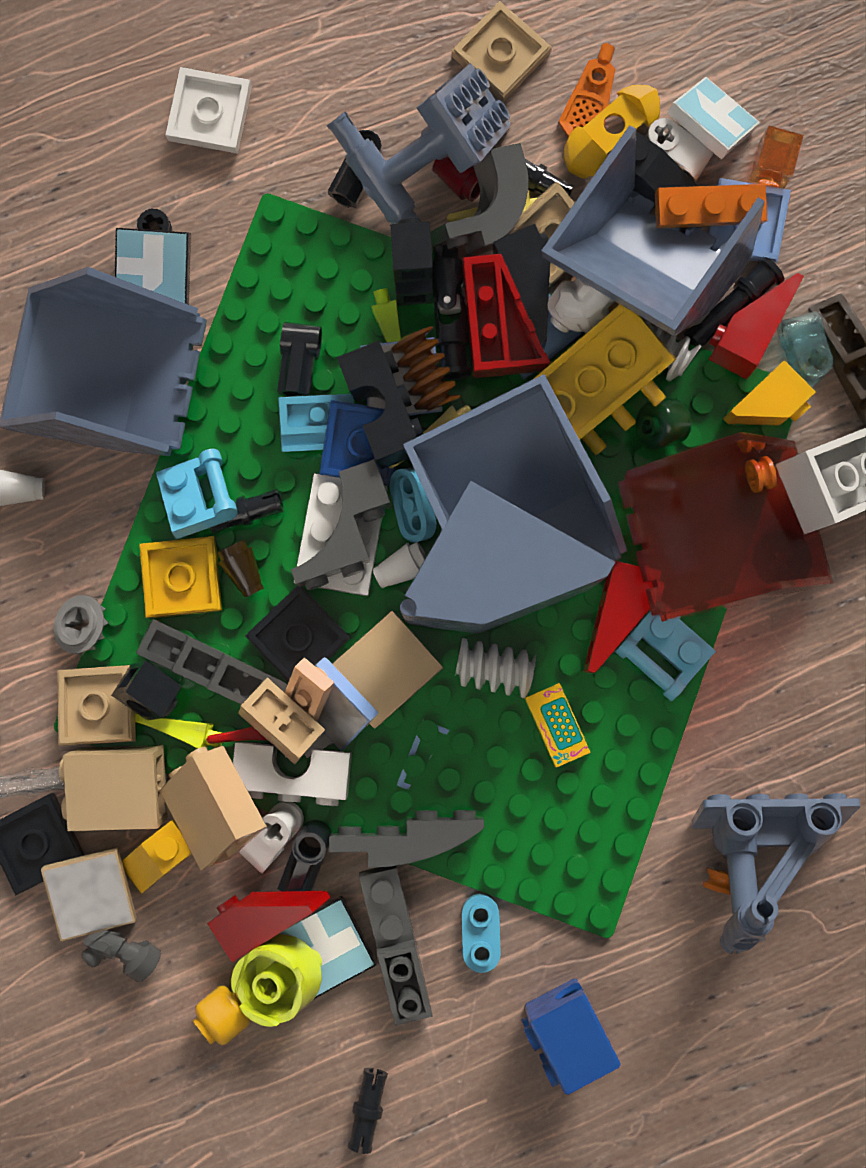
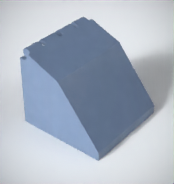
M629 125L543 247L541 254L545 260L671 335L676 336L711 311L742 274L745 265L753 254L765 201L759 197L756 199L727 243L723 242L716 252L711 249L717 238L698 227H688L685 234L680 232L683 227L656 228V215H650L655 207V203L638 192L633 191L635 188L636 128Z
M90 267L30 287L27 293L0 415V428L122 452L170 456L172 449L181 448L185 423L178 422V417H187L193 387L185 385L186 381L195 380L200 351L192 350L193 346H202L207 320L199 317L200 314L197 313L198 308Z
M545 374L403 444L442 530L468 484L472 481L613 561L620 559V554L627 551L611 498Z
M470 481L405 594L410 599L402 601L400 610L404 621L409 625L479 634L589 591L608 576L615 561Z

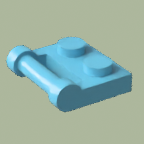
M207 449L200 453L198 458L156 472L171 531L176 539L230 521L238 514L235 502L229 497L221 466L223 461L221 454L216 449ZM206 473L215 500L213 508L210 509L206 507L198 476Z
M659 601L614 652L622 659L627 657L664 690L662 694L667 699L673 701L716 651ZM641 638L680 671L674 679L636 646Z

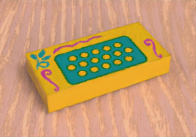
M560 683L524 698L556 768L591 753Z

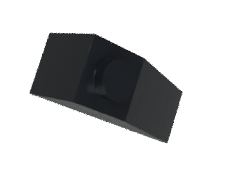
M636 131L635 188L633 191L638 192L655 203V191L658 188L698 186L661 147Z
M534 223L494 241L493 254H502L521 296L522 304L535 327L536 335L542 348L545 349L548 327L547 305L549 302L550 262L542 258L541 250L549 238L545 232L540 234Z

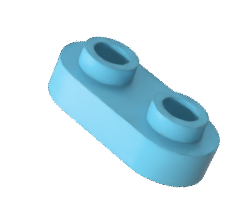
M414 467L398 469L392 474L389 487L399 530L403 537L410 542L415 543L428 540L434 535L436 530L435 513Z
M478 893L468 897L462 906V952L464 962L471 970L485 973L494 969L500 960V916L495 900L486 894ZM479 908L485 909L488 912L487 918L484 921H477L473 917L475 910ZM479 947L486 948L489 951L488 957L483 960L477 959L474 955L476 949Z

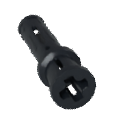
M767 257L761 258L758 261V267L745 278L740 277L735 281L734 290L721 300L701 323L692 326L684 332V336L690 338V344L695 345V347L700 344L702 348L712 338L719 324L727 326L735 313L763 296L774 285L778 286L783 283L785 278L781 269L771 259Z

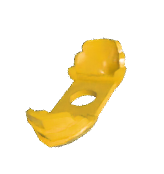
M631 85L617 92L619 97L583 128L577 126L570 133L568 141L564 146L563 158L569 172L582 179L594 176L629 125L637 130L643 124L650 127L655 120H658L660 117V98L656 88L648 85ZM610 116L620 117L625 125L624 130L618 134L607 132L604 127L605 119Z

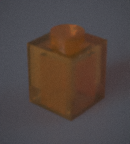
M768 126L760 139L749 181L784 189L793 176L804 135Z

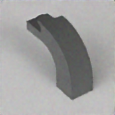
M521 143L491 149L484 159L474 166L480 187V202L473 217L445 223L430 232L432 248L446 244L448 250H453L465 246L467 254H470L494 243V241L501 239L512 230L522 215L528 194V171Z

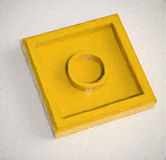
M214 536L140 544L146 618L222 611L217 545Z

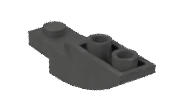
M435 810L415 811V817H407V833H399V826H377V833H361V826L338 827V833H332L329 836V852H368V868L413 863L448 851L470 839L484 828L483 817H476V811L455 810L453 811V817H438V813Z
M397 865L377 867L359 872V879L377 946V955L395 1026L433 1017L415 934Z

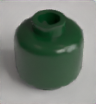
M666 398L657 406L647 402L640 408L636 417L638 436L646 446L653 449L679 445L688 438L691 432L692 420L690 412L686 405L677 399Z

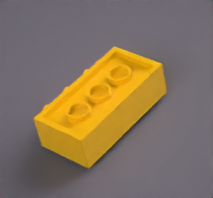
M620 304L535 378L545 374L579 440L582 439L590 450L597 455L607 445L593 429L610 414L624 431L633 426L636 420L622 404L639 390L642 391L653 406L661 403L666 396L652 379L672 364L676 358L641 316Z

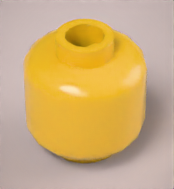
M218 986L195 1006L197 1017L192 1020L210 1045L215 1041L220 1045L228 1044L250 1024V1019L239 1008L242 1003L238 998L237 992L233 995V992L226 986Z

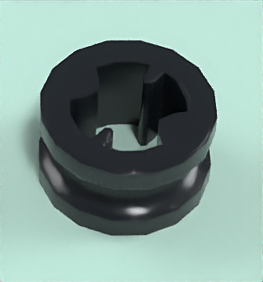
M151 208L145 210L137 219L138 229H151L148 224L156 221L161 231L173 230L168 217L159 209Z

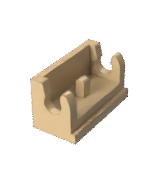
M268 677L241 705L238 713L294 764L299 761L325 731L319 723Z

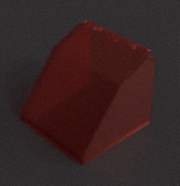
M739 432L628 470L627 474L624 475L625 480L618 482L624 509L633 508L634 514L626 516L634 546L642 545L643 547L642 551L636 552L643 583L652 582L653 588L645 590L652 616L660 615L661 621L665 622L834 583L820 531L818 529L807 534L803 533L775 465L798 455L795 441ZM768 456L776 470V487L767 489L764 486L761 492L754 493L746 478V462L752 459L759 462L760 457Z

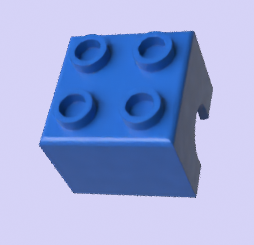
M576 978L525 1004L527 1017L521 1019L525 1027L524 1031L534 1051L542 1048L543 1052L539 1054V1057L552 1087L560 1084L563 1092L569 1095L620 1067L621 1063Z

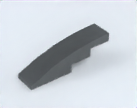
M155 619L151 620L136 650V654L171 669V671L241 705L267 677L284 693L288 685Z

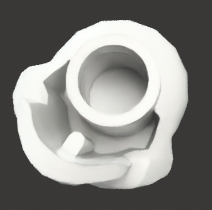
M577 278L573 282L564 281L549 298L547 306L552 315L550 321L557 329L564 333H568L570 330L587 333L610 314L608 307L614 303V300Z

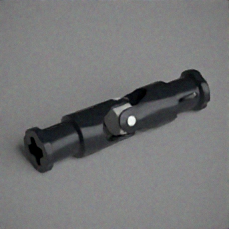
M445 244L433 247L432 282L438 291V297L436 296L434 301L436 339L439 341L436 347L445 356L441 360L442 367H449L450 372L442 379L459 380L471 376V368L467 367L466 347L469 345L466 300L462 294L464 283L463 261L459 259L458 248L448 250ZM460 312V316L455 323L449 325L441 323L440 313L454 317Z

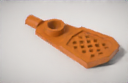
M602 44L598 57L588 61L558 121V125L567 138H569L570 133L577 126L583 128L609 105L615 68L610 63L615 51L614 46L611 44ZM601 73L604 79L596 81L592 78V74Z

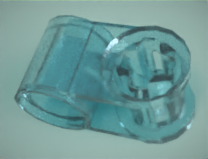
M814 311L782 320L777 331L789 365L810 386L818 384L833 365V356L825 337L820 315Z

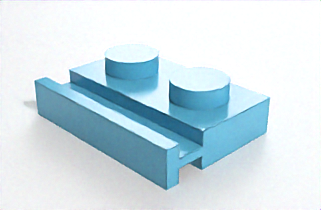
M352 395L278 397L281 451L323 450L330 400L354 404Z

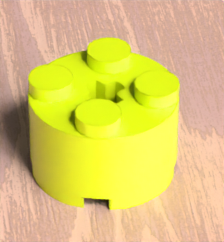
M280 933L252 949L237 962L232 973L231 987L233 995L237 992L238 998L242 1003L239 1008L251 1021L266 1027L277 1026L280 1023L291 1020L319 992L322 980V958L316 950L311 949L301 939Z

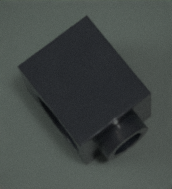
M144 660L129 666L111 696L149 721L166 717L173 711L178 702L176 695L182 686Z

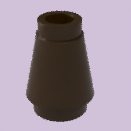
M245 540L218 552L221 562L218 564L244 598L264 589L252 546L248 548Z

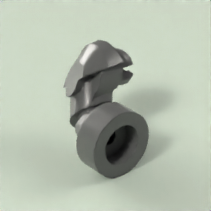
M104 930L90 934L83 940L84 945L88 948L82 952V959L87 965L96 967L102 959L109 958L114 960L118 958L123 963V973L135 982L145 980L154 971L161 957V950L151 942L145 940L140 943L133 941L128 943L127 939L120 937L122 933Z

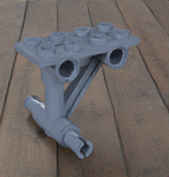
M471 63L435 90L436 93L416 107L428 126L421 131L419 138L387 161L372 140L370 141L368 138L364 140L346 111L327 125L328 129L331 130L347 153L344 156L346 163L352 168L361 181L365 192L375 201L388 223L398 224L400 220L406 218L419 219L413 210L415 202L402 185L403 181L433 160H441L447 155L459 173L472 165H477L511 126L507 108L500 100L496 101L488 89L490 84L487 77L479 68L475 69Z
M834 793L823 796V799H808L806 794H791L785 796L784 799H770L769 795L753 794L747 796L746 799H731L729 795L717 794L709 796L707 800H703L691 820L692 828L712 829L714 844L723 854V858L727 859L733 915L724 925L720 940L721 946L726 952L732 954L735 950L736 954L749 951L758 942L765 941V936L773 928L774 920L778 915L779 908L777 902L809 855L816 853L861 807L860 799L847 798L846 794ZM757 847H789L758 892L754 857L758 856Z

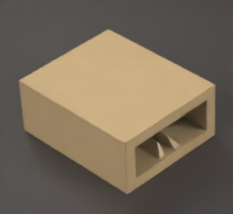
M393 611L333 663V666L378 711L376 717L369 723L374 729L381 725L443 669L439 662Z
M163 745L75 748L63 755L59 765V777L61 782L65 784V797L62 801L61 810L63 818L67 819L68 831L158 829L168 819L167 804L159 791L166 784Z
M224 746L209 751L206 747H201L185 757L187 762L169 774L170 780L159 790L201 871L231 859L267 827Z

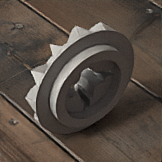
M78 595L67 600L59 609L54 621V636L57 644L64 651L72 654L83 655L87 650H95L97 640L105 638L102 630L103 626L108 624L103 615L106 609L97 602V599L86 595ZM83 620L89 622V625L82 628L81 631L73 628V626L83 623Z

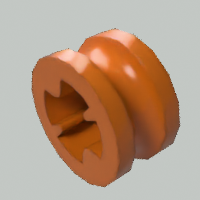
M768 456L760 457L759 462L754 459L746 462V478L754 493L761 492L764 486L767 489L776 487V470Z
M707 867L706 873H708L709 878L707 881H703L702 886L731 895L728 872Z

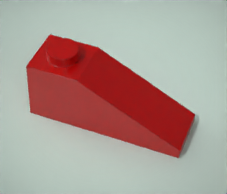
M796 273L735 313L726 327L719 324L709 342L715 348L708 360L748 379L762 359L804 276Z
M615 560V564L605 580L583 672L595 673L648 612L651 603L657 604L662 588V583L657 582L658 571Z
M327 891L252 892L241 900L235 894L216 907L220 914L207 924L231 962H234L252 949L312 914L331 897Z

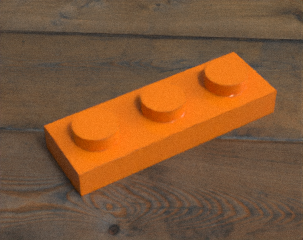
M766 184L658 188L655 191L656 228L739 225L758 197L765 201L760 224L768 221Z

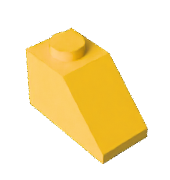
M784 360L723 419L727 424L781 425L789 417L795 422L811 407L807 400L816 391Z
M173 819L140 844L122 863L124 871L142 894L191 856L192 853Z

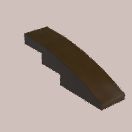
M840 293L810 306L808 312L830 363L866 428V329L843 294Z

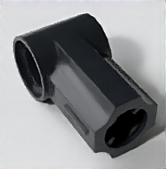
M360 130L359 132L364 140L367 138L370 141L372 140L382 154L379 136L370 130ZM345 158L328 189V195L336 200L337 203L347 208H357L365 190L352 168L346 163Z
M284 322L280 339L282 361L277 388L278 394L287 397L310 396L315 359L318 360L321 350L322 327Z
M311 820L302 826L293 841L292 851L278 885V890L312 891L329 848V836L332 834L331 829L326 823L320 820ZM314 837L319 841L321 847H310L304 838Z

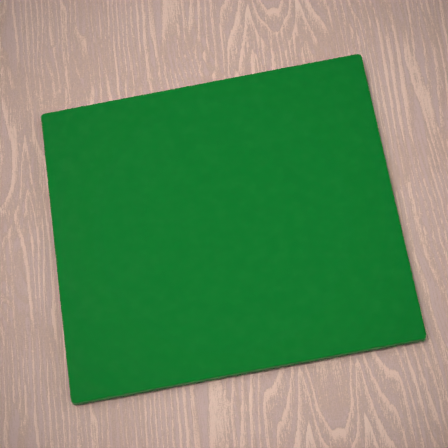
M269 193L261 197L200 352L195 380L188 383V386L193 387L187 417H178V422L185 423L181 448L172 449L170 456H159L101 604L106 609L103 615L108 624L103 626L102 630L105 638L97 640L95 650H87L81 655L76 669L125 666L146 660L182 686L176 695L178 702L168 716L163 718L214 724L212 730L221 733L251 727L238 714L241 704L207 689V687L171 671V669L136 654V650L151 620L155 619L288 684L283 675L245 637L256 624L298 586L294 583L291 569L297 567L314 473L319 474L323 450L281 451L278 397H287L277 392L282 361L280 353L282 327L284 322L322 327L321 350L318 360L315 359L310 396L351 394L337 357L359 349L361 345H369L376 341L386 343L371 306L376 305L373 292L379 289L387 288L390 301L396 300L390 236ZM432 252V262H433V261H434V254H433V252ZM433 282V304L397 306L401 339L416 331L432 326L433 329L425 337H434L436 339L434 301L435 297H438V291ZM460 312L454 317L440 313L441 323L448 325L455 323L460 316ZM581 332V335L578 339L569 344L562 351L556 354L555 357L549 360L550 364L553 363L558 357H560L565 351H567L586 333ZM469 337V345L466 347L467 367L471 368V376L459 380L442 379L443 381H455L456 385L448 392V395H460L461 398L443 405L442 412L411 415L409 418L410 420L418 418L424 432L451 405L454 406L456 411L465 405H468L473 410L533 380L541 372H534L525 380L519 374L474 378ZM689 344L688 350L691 351L695 346ZM435 346L436 353H441L440 349ZM701 348L681 376H677L670 382L667 381L666 377L669 368H666L652 379L666 398L680 400L688 408L692 426L691 432L685 441L679 445L666 448H650L638 436L636 423L624 431L610 414L593 429L607 445L604 450L595 455L582 439H580V442L611 498L627 551L620 554L621 558L616 561L658 571L657 582L662 583L658 602L660 601L708 645L714 648L769 490L765 486L761 492L754 493L751 490L746 478V462L752 459L759 462L760 457L768 456L776 470L775 464H778L793 420L789 417L781 425L727 424L723 418L760 384L770 372L756 368L750 377L745 379L708 360L712 352ZM441 361L437 363V367H442ZM639 390L622 405L636 420L640 408L650 401ZM367 398L358 402L354 400V404L367 406ZM207 449H216L222 457L223 464L221 470L231 500L236 502V499L245 496L247 499L277 489L283 502L284 512L254 520L253 524L249 526L241 524L216 533H212L210 528L176 539L171 531L156 472L198 458L200 453ZM407 459L396 466V470L413 467L411 460ZM206 473L198 476L206 507L210 509L213 508L215 500ZM389 485L385 486L388 487L387 495L391 508L384 510L386 515L382 517L373 568L379 566L380 563L406 543L414 544V542L406 540L399 530ZM436 515L434 535L428 540L418 542L426 556H428L442 531ZM214 536L216 538L218 563L221 562L218 552L242 540H245L248 548L252 546L264 589L244 598L218 564L222 611L146 618L140 544ZM372 573L368 596L322 588L307 590L305 585L302 586L351 637L329 659L332 664L393 611L443 667L440 672L381 725L374 729L369 724L342 750L344 752H352L349 791L346 800L339 799L338 806L316 804V797L301 796L300 802H293L302 810L304 816L302 825L311 820H320L329 826L332 833H338V827L361 826V833H377V826H399V833H407V817H415V811L435 810L438 813V817H453V811L474 810L476 811V817H483L484 828L448 851L408 864L604 938L612 937L709 660L673 701L667 699L662 694L664 690L627 657L622 659L614 651L595 673L583 672L606 578L587 592L479 634L407 624L403 619L400 605L402 601L410 599L405 594L414 579L381 588L374 573ZM462 638L467 639L469 650L473 649L477 641H482L484 653H487L492 644H497L499 656L503 654L506 647H512L514 659L517 658L521 650H527L529 662H531L536 654L533 679L526 697L560 683L591 753L556 768L525 699L520 696L519 686H515L511 695H506L504 683L499 685L495 693L491 692L489 680L485 681L480 690L476 689L473 677L470 678L466 687L461 686L460 677L458 674L455 676ZM642 638L636 646L673 679L680 673ZM57 716L56 721H55V723H54V729H55V731H56L57 733H58V716ZM135 722L136 741L89 744L94 747L163 745L166 774H170L175 769L183 766L187 762L185 757L197 749L175 737ZM438 726L448 729L449 732L447 734L439 732ZM417 735L420 743L415 755L408 756ZM268 740L224 742L222 746H224L233 763L236 742L271 743ZM334 743L323 748V750L341 751ZM208 745L207 750L209 751L218 747ZM277 750V764L284 774L291 777H300L306 773L310 766L311 756L306 758L303 755L294 764ZM403 769L407 774L404 782L411 785L408 790L397 786ZM263 792L262 799L252 798L257 808L270 812L276 804L281 802L278 800L277 793Z

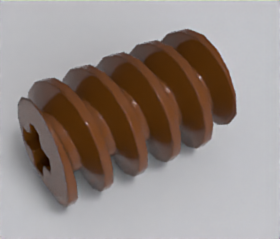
M433 326L403 337L391 348L393 354H405L397 362L399 368H410L402 377L404 382H416L408 391L409 395L422 397L413 405L415 410L430 411L461 398L460 395H448V392L456 385L455 381L442 380L450 372L449 367H437V363L445 357L444 353L431 352V349L439 343L438 339H426L425 337L433 329Z

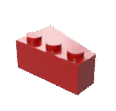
M502 254L463 257V277L473 377L484 378L542 372L550 365L549 358L536 335L535 327L522 304L521 296Z

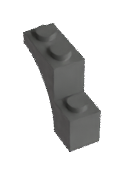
M375 459L339 471L343 501L338 524L329 541L314 557L302 565L291 569L295 583L299 587L306 585L307 590L319 588L329 583L327 577L341 572L343 578L350 577L365 571L363 565L370 563L356 520L363 518L364 522L377 520L386 515L384 510L391 508Z

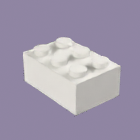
M866 428L775 464L804 534L835 524L866 510Z

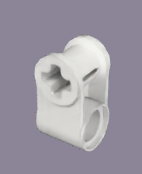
M668 118L655 120L649 127L648 133L644 136L661 147L695 183L713 155V152L690 132ZM657 138L662 139L664 141L663 144L659 143L657 141Z
M281 801L276 804L262 818L267 827L239 851L261 873L285 849L284 846L303 824L304 816L302 810L293 802Z

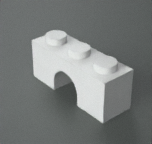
M250 742L235 743L233 765L251 798L262 799L263 792L277 793L279 801L300 802L301 796L316 797V804L338 806L339 799L346 800L348 798L352 752L313 749L311 751L310 766L306 773L300 777H291L280 770L277 764L278 749L274 745Z

